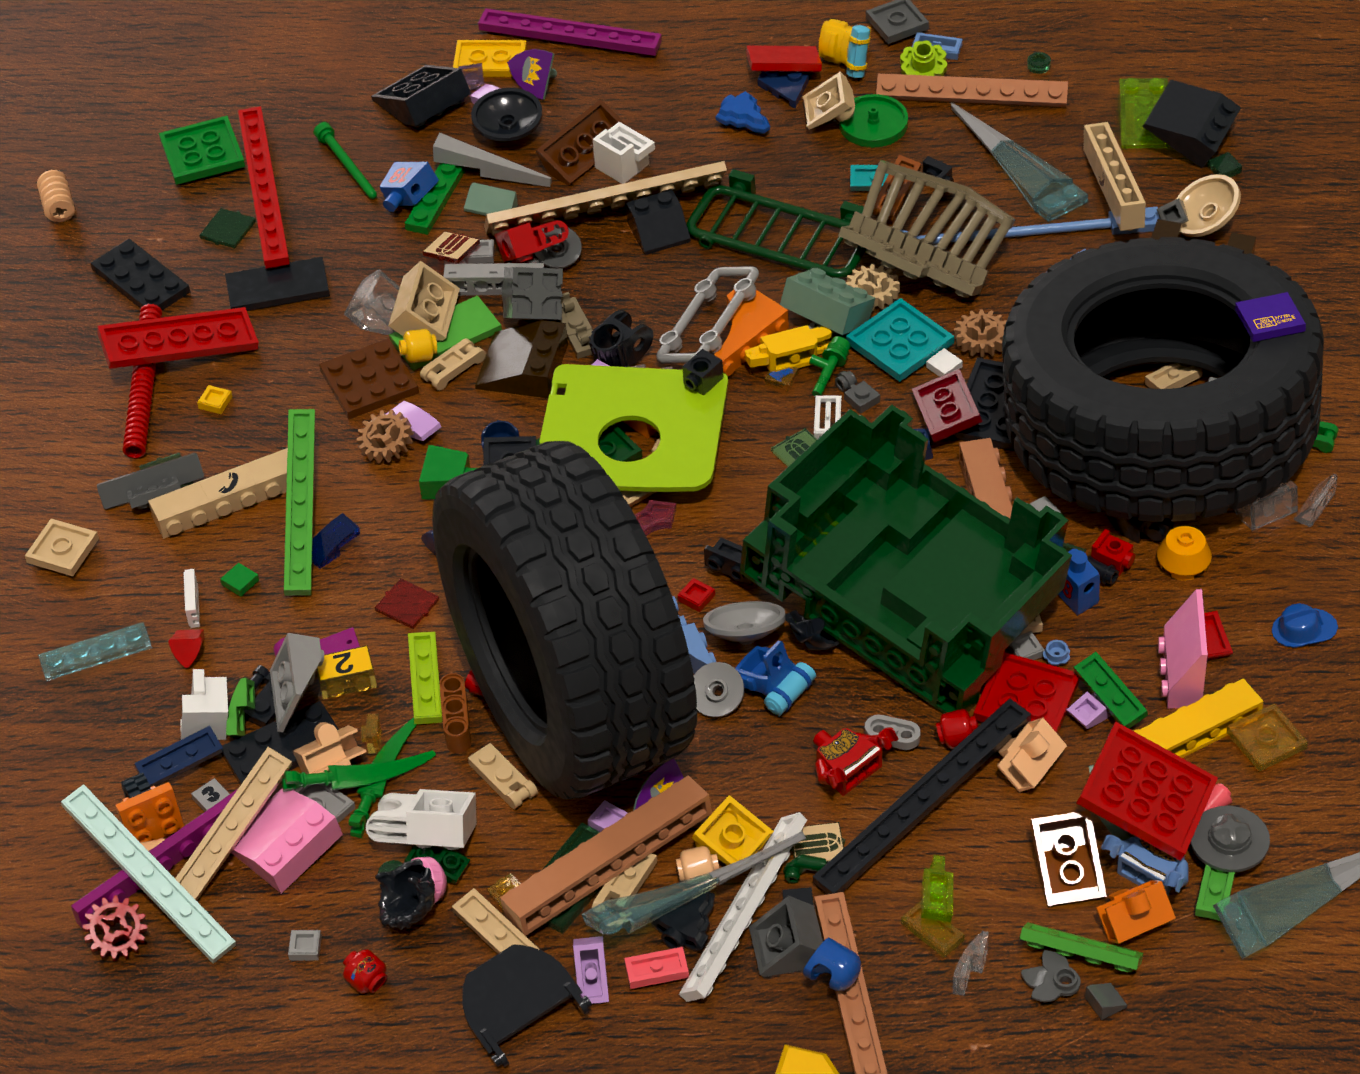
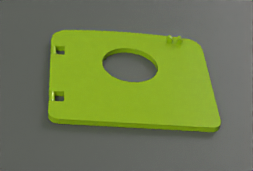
M575 364L559 365L554 370L539 443L542 444L548 441H570L575 443L576 446L578 445L587 451L602 466L620 491L686 492L701 490L711 483L714 476L728 390V376L723 373L724 378L703 396L684 385L683 370ZM558 388H566L565 395H557ZM625 420L646 422L653 426L660 435V443L652 454L641 460L631 462L617 461L609 458L600 450L598 441L601 434L609 426Z

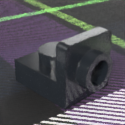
M929 156L923 161V173L954 182L952 166Z

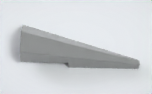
M439 133L433 145L434 162L480 169V177L550 187L552 184V178L442 133Z

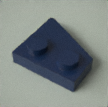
M761 71L758 77V86L766 91H770L778 99L781 97L787 99L789 106L796 108L810 80V72Z

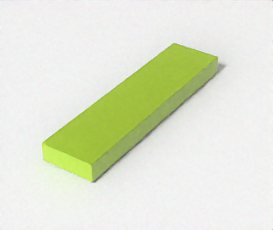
M435 632L408 633L414 724L442 723Z

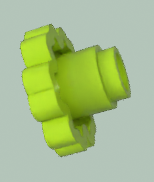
M927 40L916 41L913 47H906L900 56L902 75L944 76V73L947 71L946 52L942 50L940 45L932 46L930 41Z

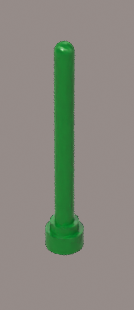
M328 122L319 123L314 128V136L319 142L327 144L366 195L370 199H375L377 192L336 141L334 129Z

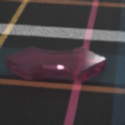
M649 500L647 506L642 511L634 514L646 536L656 530L672 529L676 513V503Z

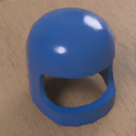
M827 938L807 962L803 975L814 981L820 974L829 973L832 975L829 987L836 991H844L851 987L858 978L861 970V961L854 951L832 938Z

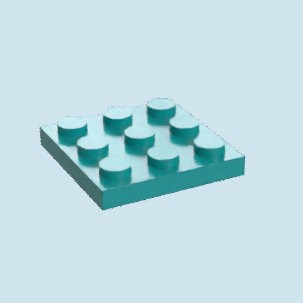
M900 298L846 335V340L849 341L852 348L900 382L926 364V361L944 348L947 349L954 344V335Z

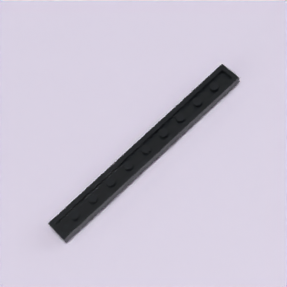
M1009 698L813 876V883L826 894L839 893L847 889L1030 722L1031 713Z

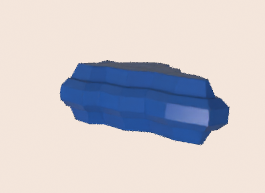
M746 91L736 97L733 95L726 96L715 118L716 121L725 126L732 125L738 129L748 128L758 134H764L770 130V124L767 118L761 114V107L757 105V99Z

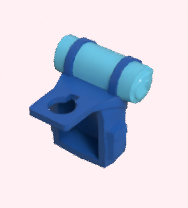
M779 640L771 648L756 646L735 668L743 679L744 688L763 693L766 696L764 700L766 707L770 712L778 716L787 712L796 699L810 687L811 682L816 678L815 671L809 665L803 662H798L795 665L788 658L784 644Z

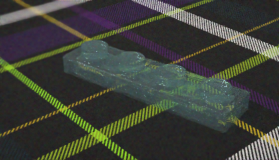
M144 622L38 654L45 679L48 681L150 649L152 646Z

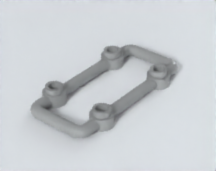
M753 266L719 267L714 269L707 279L698 282L694 288L696 295L671 331L661 336L660 343L662 346L657 352V360L660 363H687L701 349L709 353L719 351L722 347L720 335L743 300H751L756 295L754 283L759 276V270ZM720 277H746L734 285L736 293L712 330L705 332L699 338L701 346L696 353H676L682 348L681 334L703 301L708 302L716 297L717 289L715 283Z

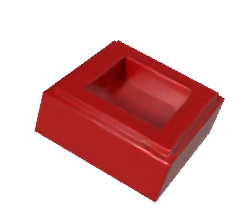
M692 578L679 592L677 598L682 604L701 612L715 596V589Z

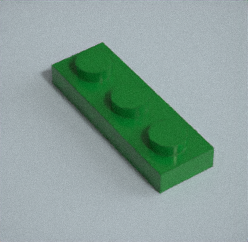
M1094 652L1073 667L1076 675L1100 703L1107 708V711L1119 724L1130 729L1148 716L1147 709L1097 652Z

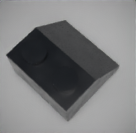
M673 190L626 203L628 225L644 255L691 242L681 204Z

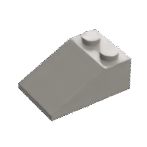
M287 633L272 664L270 676L278 732L285 730L308 686L313 684L317 667L323 664L324 650H321L320 640L317 637Z

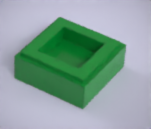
M238 562L220 578L222 586L241 597L259 581L257 573Z

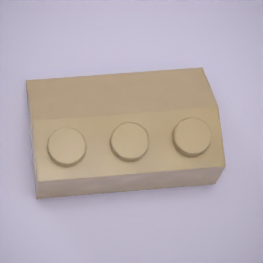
M420 261L403 276L388 326L402 336L409 330L428 329L431 334H435L436 340L443 341L448 333L460 288Z

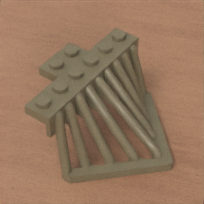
M880 160L862 214L857 211L854 212L850 225L842 226L838 236L844 238V243L856 248L858 246L866 248V253L882 260L881 264L890 269L900 268L904 270L903 274L912 279L928 276L933 279L934 284L944 288L948 285L956 289V294L969 298V296L980 294L989 273L986 267L1007 232L1012 228L1015 218L968 186ZM885 173L893 175L895 177L877 220H874L871 216ZM904 179L915 182L893 226L886 225ZM926 185L935 188L910 230L904 233L901 232L923 187ZM944 192L955 194L924 238L917 239L916 237ZM966 199L967 201L965 205L960 210V212L958 213L954 221L951 223L945 234L942 236L938 244L932 245V243L940 234L942 229L945 227V225L951 219L953 214L959 208L963 200ZM976 206V212L974 213L971 220L959 236L958 240L956 241L950 251H945L947 246L950 244L956 233L959 231L965 220L968 218V216ZM985 214H987L988 218L963 258H959V254ZM995 223H1000V227L977 265L972 264L971 262Z

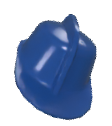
M1297 603L1288 606L1282 612V615L1275 620L1272 626V633L1276 641L1284 646L1301 647L1331 639L1336 635L1338 625L1336 619L1328 612L1312 608L1306 604Z

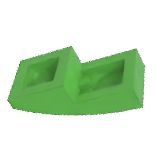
M241 678L232 695L226 724V735L229 737L240 738L245 735L244 710L255 709L254 681Z

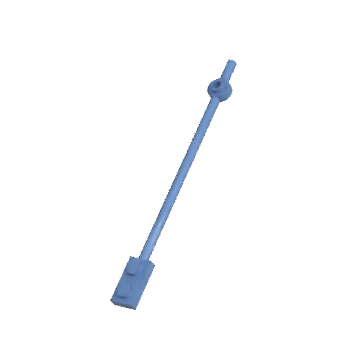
M1146 207L1145 228L1120 231L1112 212L1109 211L1107 219L1012 227L1004 238L1111 228L1112 235L1154 231L1157 219H1160L1156 210L1158 207ZM992 229L986 239H992L998 229ZM980 230L974 231L969 241H974ZM957 232L950 243L956 242L962 232ZM945 233L939 234L932 244H938ZM926 235L917 236L916 238L921 239Z

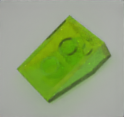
M1168 78L1119 79L1118 109L1121 148H1170L1168 144L1142 127L1167 86Z

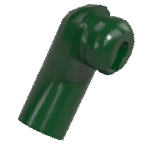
M801 854L785 865L783 869L784 878L789 883H796L799 881L800 875L806 870L818 872L826 865V859Z

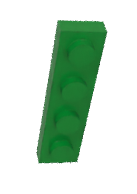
M439 164L435 171L439 181L414 206L405 221V229L407 231L426 235L430 233L464 175V166Z

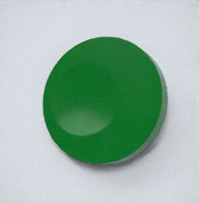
M868 94L854 98L855 110L853 116L848 120L839 122L841 134L851 143L863 147H883L895 143L904 136L908 128V113L904 105L892 97Z

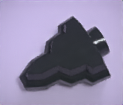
M705 889L693 895L686 904H677L668 912H661L652 921V925L662 934L661 939L670 949L685 947L695 952L703 949L708 941V935L706 934L710 927L708 917L714 908L715 893Z

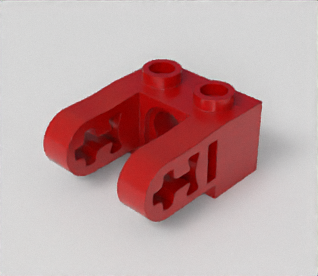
M556 220L533 228L530 223H526L495 233L494 235L503 262L511 260L512 263H520L532 259V253L565 241L568 237L569 229L563 221ZM554 225L556 229H561L562 233L558 234L559 239L556 235L546 238L545 233L553 231Z

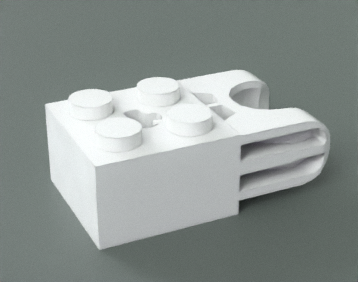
M419 789L417 794L388 793L379 801L378 811L374 812L367 820L366 832L372 840L377 842L413 844L420 848L431 846H444V848L449 850L464 848L476 826V793Z

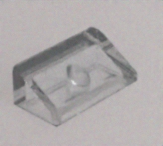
M1332 474L1314 488L1295 515V521L1308 527L1314 525L1335 495L1338 479L1336 474Z

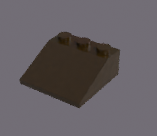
M540 320L494 332L476 381L475 389L549 398L554 370L562 364L568 346L566 323Z

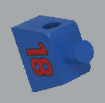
M394 162L380 185V190L386 198L383 206L388 211L394 212L398 206L416 205L439 181L428 162Z
M1073 548L1068 551L1072 557L1065 586L1058 595L1078 616L1099 603L1100 574L1087 560L1085 552Z

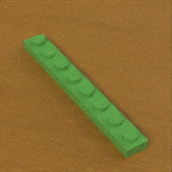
M289 409L284 596L312 595L315 409Z

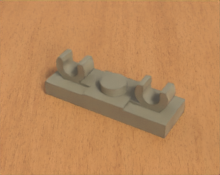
M569 292L563 293L561 297L562 320H557L560 323H566L567 339L577 359L592 355L589 345V336H591L593 331L576 297L570 298Z

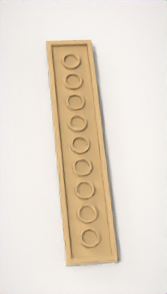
M725 161L489 213L486 215L484 223L486 234L492 233L495 236V233L526 223L540 222V225L560 217H563L564 220H570L578 217V213L587 212L588 215L601 212V208L609 206L611 209H619L624 207L627 202L668 190H673V192L681 190V193L685 194L695 191V187L704 185L705 188L718 186V182H721L727 171Z

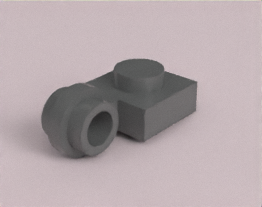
M842 371L835 378L836 386L840 391L844 392V400L860 414L880 402V394L865 381L855 385L857 380L851 371Z

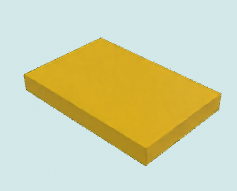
M457 40L453 68H461L464 77H513L507 62L515 55L527 49L526 40Z

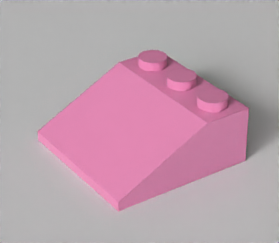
M1196 589L1164 625L1163 637H1158V653H1163L1164 658H1160V675H1165V680L1161 681L1162 697H1167V708L1188 706L1203 697L1208 654L1202 589Z
M282 787L264 804L231 853L282 894L343 833L336 817L319 803L294 790L283 792Z

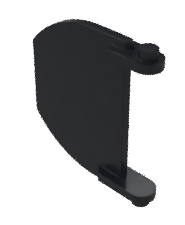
M513 944L466 975L462 992L463 1010L467 1022L489 1054L491 1052L494 1053L491 1060L496 1067L500 1065L506 1067L509 1065L508 1059L498 1046L500 1043L569 998L572 999L583 1015L589 1012L588 1008L592 1006L590 999L586 995L581 998L580 994L583 992L558 960L542 950L525 945Z

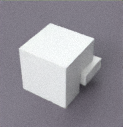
M618 122L609 130L605 129L593 138L595 168L622 184L626 183L649 165V154L655 150V143Z
M193 669L191 695H182L181 740L209 725L218 740H226V724L228 720L227 677H204V669Z

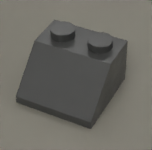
M787 896L749 926L759 973L763 977L804 970L809 959L823 943L814 905L791 896Z

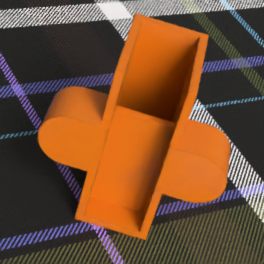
M1150 880L1132 889L1116 891L1109 895V902L1096 907L1107 939L1111 943L1119 944L1176 919L1163 883L1158 880Z

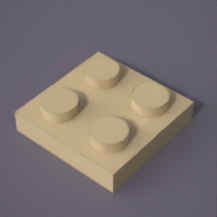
M50 519L26 553L25 559L29 564L74 576L99 540L96 531Z

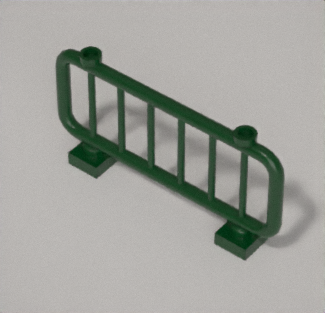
M734 169L728 175L729 186L718 185L709 188L687 221L690 235L698 238L699 244L705 249H710L715 243L806 271L818 268L825 271V275L832 278L841 279L851 275L852 270L856 268L866 251V248L858 246L845 267L840 269L828 267L827 265L843 240L839 236L822 265L804 260L825 225L839 229L842 226H849L854 212L857 211L862 214L864 206L844 201L840 207L841 219L756 195L755 175ZM725 195L731 197L710 232L696 227L715 196ZM735 199L753 204L732 238L715 233ZM758 205L775 210L754 245L737 240ZM780 212L797 216L777 251L760 247ZM802 218L820 223L800 258L782 253Z

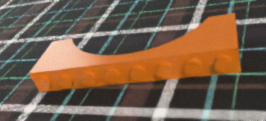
M735 290L727 294V306L735 295ZM757 290L754 298L748 301L743 300L731 318L732 326L727 339L721 349L714 354L722 359L723 373L730 376L738 367L746 362L745 350L760 345V337L786 331L789 328L788 310ZM638 420L622 421L647 439L658 432L646 422Z

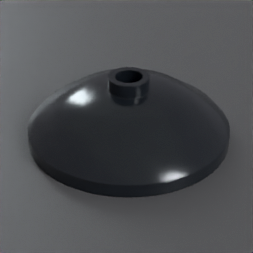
M501 88L488 92L476 101L471 111L472 124L476 131L488 139L501 142L515 141L528 136L540 125L543 116L542 106L538 98L532 93L518 88Z

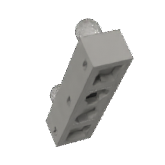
M458 258L452 264H445L443 277L460 288L458 296L501 295L504 283V267L544 268V263H540L537 258H532L526 263L466 264L465 260Z

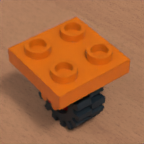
M143 773L121 781L125 798L122 799L123 802L115 806L121 823L139 842L158 840L184 827L176 797L169 782L158 787H151Z

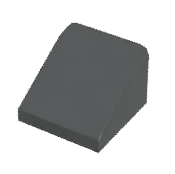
M1179 198L1156 209L1161 220L1182 224L1189 221L1184 202Z
M1111 983L1094 984L1086 987L1085 999L1101 1020L1127 1008V1004Z

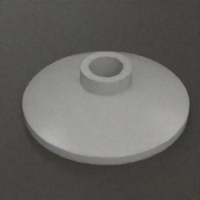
M712 662L702 666L694 674L697 696L696 709L700 713L709 717H722L733 712L741 703L744 695V682L739 672L731 665L723 662ZM719 687L723 688V694L715 696V690Z

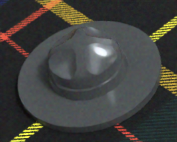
M1218 806L1203 812L1190 844L1195 855L1209 867L1224 872H1241L1255 867L1265 858L1269 850L1270 835L1264 822L1251 811L1236 806Z

